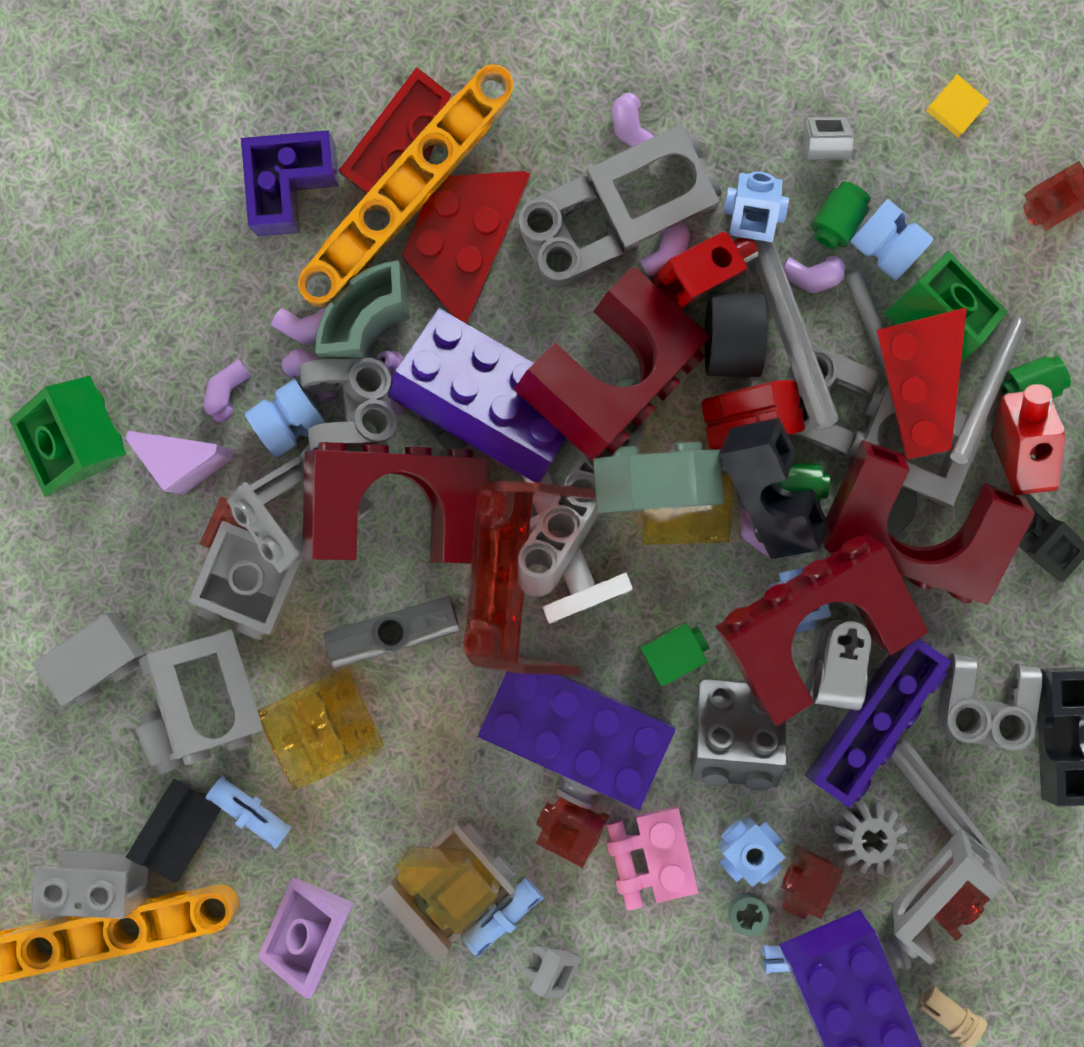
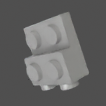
M222 521L188 602L199 606L197 615L221 624L223 618L226 617L240 623L237 631L258 640H262L264 633L274 636L291 595L289 593L304 559L279 573L273 564L267 562L262 557L258 543L249 531Z

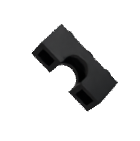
M779 417L730 428L719 452L721 468L726 474L730 475L737 490L738 502L743 509L747 510L754 524L756 539L759 543L764 544L770 559L820 551L828 527V521L813 489L792 492L782 489L775 483L787 480L796 455Z
M1040 668L1042 672V688L1037 715L1041 799L1058 807L1084 806V668Z

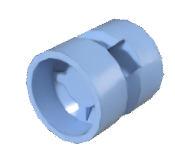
M887 199L850 240V243L866 257L875 255L878 258L877 266L892 280L896 281L918 259L934 238L917 223L908 225L905 222L906 213L890 199Z
M296 378L275 391L274 401L271 402L263 399L244 412L258 437L277 459L298 445L297 437L302 435L308 438V429L310 427L327 423L309 394L302 390V386Z

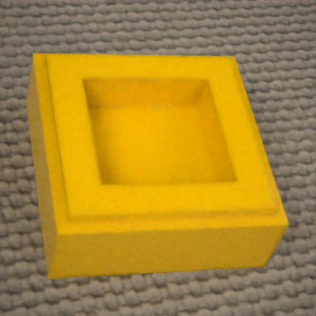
M956 74L926 111L959 138L990 101Z

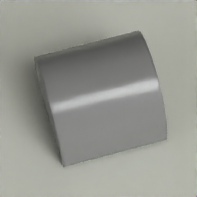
M805 118L803 131V153L805 160H850L854 135L848 118Z

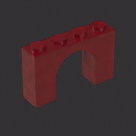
M634 266L608 290L593 312L631 347L640 366V382L628 387H618L603 383L589 374L555 342L527 369L514 388L519 395L592 462L593 459H597L605 450L610 455H613L630 436L625 431V428L631 422L638 428L656 409L650 402L656 396L664 401L681 382L675 376L681 370L688 375L705 357L700 349L711 337Z
M861 440L826 516L828 527L823 539L824 549L832 555L840 550L847 540L869 533L886 546L899 574L907 577L914 585L923 589L936 587L948 591L953 598L964 603H972L974 600L988 605L1035 515L1027 499L1024 496H1014L1010 491L984 483L965 523L954 536L933 546L918 547L905 544L891 535L887 530V522L891 508L910 469L902 453Z
M319 442L318 450L305 452L302 559L356 561L358 508L361 498L375 480L386 474H394L405 477L415 483L428 500L431 511L430 563L485 564L488 458H473V450L447 449V456H431L432 448L405 447V454L389 453L388 445L365 444L362 445V452L346 451V443Z
M869 533L847 540L837 552L824 560H816L808 564L801 574L786 583H780L769 588L765 592L764 597L747 607L733 610L727 615L725 621L715 626L759 706L776 726L814 703L795 668L791 647L799 624L816 608L832 602H849L854 604L871 638L889 655H893L928 633L886 546Z

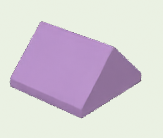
M127 431V442L162 490L166 492L184 495L233 459V450L217 444Z
M292 877L257 958L301 996L311 999L320 984L354 903Z

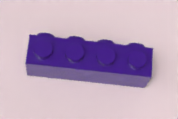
M921 639L915 640L893 655L888 654L867 684L865 699L859 711L849 710L804 776L850 808L854 801H859L868 791L872 782L870 778L879 765H884L891 758L897 746L895 742L904 729H909L916 722L922 711L920 706L929 693H934L941 686L947 675L945 670L952 661Z

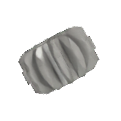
M875 800L870 810L864 801H857L856 810L858 815L854 816L849 810L843 809L841 815L849 821L847 826L834 824L833 831L845 837L836 840L833 843V847L837 852H845L841 859L842 863L847 867L856 864L857 872L860 875L865 876L869 872L871 865L875 873L884 875V861L887 860L891 865L897 867L900 861L893 853L895 850L901 852L908 850V845L897 839L908 833L907 826L895 824L899 818V813L894 809L887 810L884 813V804L881 801ZM867 830L873 832L878 838V841L873 846L862 837Z

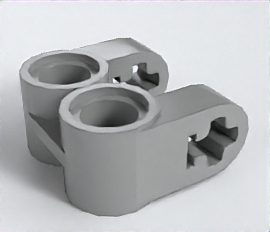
M586 176L576 178L529 200L519 212L518 224L521 238L534 260L539 276L552 287L568 286L612 265L625 255L615 235L604 237L579 249L565 226L562 217L585 207L597 197ZM537 215H544L551 220L552 226L546 232L536 233L528 226L530 219ZM557 253L564 254L570 259L571 265L566 271L555 272L547 265L549 257Z
M813 348L818 364L823 370V377L828 391L831 385L835 384L857 394L872 396L880 376L878 372L826 349ZM790 366V370L786 380H794L796 382L793 370ZM798 387L800 403L803 404L805 407L803 398ZM808 412L804 421L805 429L803 432L790 435L842 456H847L855 434L835 424L827 429L816 430L811 424Z
M367 357L316 359L300 365L302 390L309 393L337 392L339 401L345 408L346 416L345 422L322 423L308 429L310 451L318 450L319 442L346 443V451L362 452V445H383L394 434L397 428V418L395 412L389 406L387 396L391 386V376L389 370L382 362ZM356 379L365 381L370 386L371 392L361 389ZM362 420L371 422L375 426L377 434L368 432L364 428Z
M829 619L819 626L815 636L813 655L808 667L805 684L814 704L856 711L861 709L866 694L867 668L871 649V636L862 624L842 619ZM839 635H846L848 637L846 644H838ZM858 638H860L859 647H857Z
M951 653L948 659L952 662L945 670L947 675L942 683L938 709V723L941 730L947 736L965 743H976L1008 750H1020L1027 747L1035 735L1042 688L1041 669L1034 666L1015 664L1009 676L1005 703L974 699L973 694L977 673L976 658ZM968 708L972 713L971 725L964 730H959L956 725V716L960 710ZM1011 715L1015 721L1014 731L1009 736L1002 737L999 731L1000 722L1004 717Z

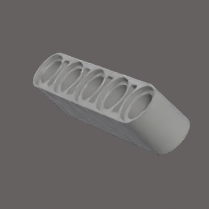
M644 421L638 428L631 422L625 430L630 431L632 434H629V438L620 447L637 446L639 453L646 422ZM605 450L598 458L611 457V455ZM583 453L519 553L518 584L528 595L535 597L544 596L556 587L601 514L597 513L594 464ZM584 495L589 497L591 501L581 503L573 499V497ZM562 529L570 533V535L565 538H559L552 535L551 532ZM540 564L549 570L536 574L531 572L528 567Z

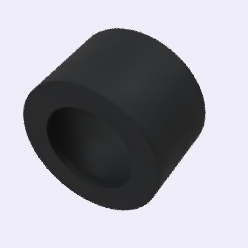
M710 292L705 319V332L711 336L704 347L706 375L761 377L767 343V306L765 295L757 293Z

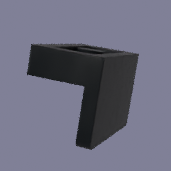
M173 778L126 858L140 866L149 868L171 882L177 883L218 817L221 808L210 800L205 799V796Z

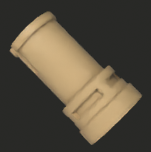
M931 985L929 991H925L917 1004L921 1011L926 1012L948 1029V1034L951 1037H955L958 1044L962 1047H973L986 1030L987 1021L980 1015L972 1013L967 1007H960L935 985Z

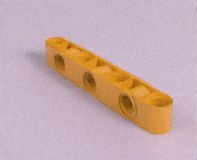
M495 64L481 68L466 86L448 101L328 237L318 253L299 275V291L307 303L320 308L327 307L330 302L333 304L340 293L350 285L349 280L365 271L484 137L511 99L514 83L512 75L506 68ZM491 80L497 81L504 88V94L499 98H489L482 92V84ZM432 145L440 146L447 152V158L440 164H430L423 157L424 150ZM382 210L387 213L390 218L387 227L379 231L368 228L365 224V218L371 211ZM316 275H325L331 280V289L325 296L314 297L308 293V282Z
M221 884L149 897L125 917L137 923L139 927L138 936L128 935L122 927L123 919L64 916L0 931V983L163 947L197 936L215 933L224 929L237 914L239 909L238 895L231 887ZM215 898L224 904L226 909L224 917L213 916L208 911V899ZM39 937L45 938L51 943L52 955L43 954L39 950Z

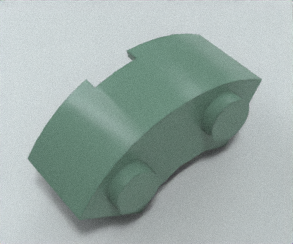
M399 260L376 265L349 280L350 285L340 293L333 304L331 302L328 304L321 318L316 337V355L319 359L370 358L372 347L381 333L393 324L410 319L407 277Z
M701 442L674 444L675 452L638 454V447L630 446L619 447L611 457L593 459L597 513L633 512L646 509H675L724 504L722 470L719 460L720 450H702Z

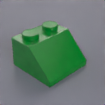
M947 251L884 314L891 320L893 326L967 308L961 356L962 362L984 343L1008 311Z
M91 375L44 387L9 419L45 497L108 469L127 454L123 447L122 436L114 427L105 408L104 397L96 388Z

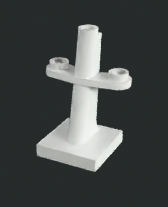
M549 472L546 473L540 485L522 475L538 515L524 521L521 520L520 515H516L495 524L498 530L495 534L497 542L511 539L536 527L557 494ZM578 495V499H576V501L581 503L591 501L589 497L584 495ZM562 529L551 532L552 535L559 538H565L570 535V533ZM579 548L563 574L571 595L545 605L542 608L551 625L558 622L559 619L581 610L583 612L620 594H627L633 588L627 573L596 585L581 548Z

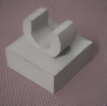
M534 946L532 952L539 955L542 959L540 968L537 970L534 967H524L522 971L525 977L534 980L530 990L542 998H564L582 958L569 950Z

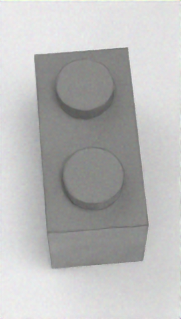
M114 612L105 613L32 664L61 707L74 704L75 702L79 707H82L102 694L99 686L109 679L113 678L117 683L138 670L139 668L135 662L145 656V653L118 613Z

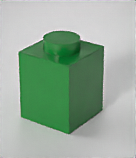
M682 622L638 646L661 687L707 663L708 661L703 652L710 649L698 626L690 629L686 622Z

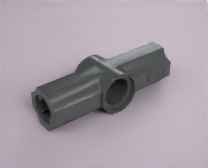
M449 595L324 632L323 635L329 660L332 663L333 669L458 633L460 632V627ZM395 620L401 624L404 635L398 644H390L383 639L381 628L385 621Z

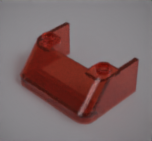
M491 481L482 487L475 503V529L466 632L463 641L466 656L473 665L520 674L579 675L580 666L519 657L524 591L518 584V556L529 538L532 497L594 499L595 490L540 482Z

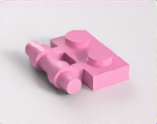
M678 806L635 815L639 833L627 835L623 820H616L606 824L610 838L606 842L608 853L610 856H614L619 876L615 883L618 894H623L626 910L643 907L640 890L651 886L656 903L699 893ZM643 848L648 871L635 873L631 851Z

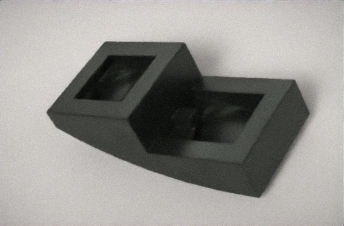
M1023 494L1021 496L1027 499L1035 515L1018 547L1057 580L1064 582L1084 560V541L1065 522L1054 519L1031 494Z

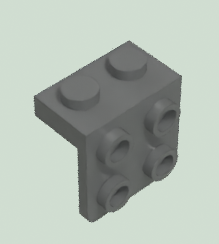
M703 680L698 688L697 746L691 764V780L702 781L709 786H723L730 783L746 785L753 790L777 788L786 767V721L776 726L761 709L747 683Z

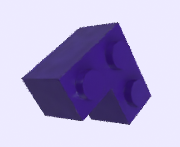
M329 130L241 138L248 226L257 237L300 233L297 190L339 187L336 144Z

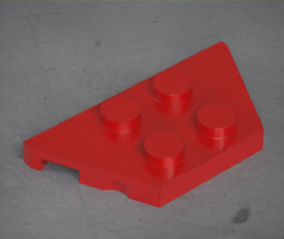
M516 171L448 176L421 209L402 257L447 310L466 324L469 323L531 178V173Z

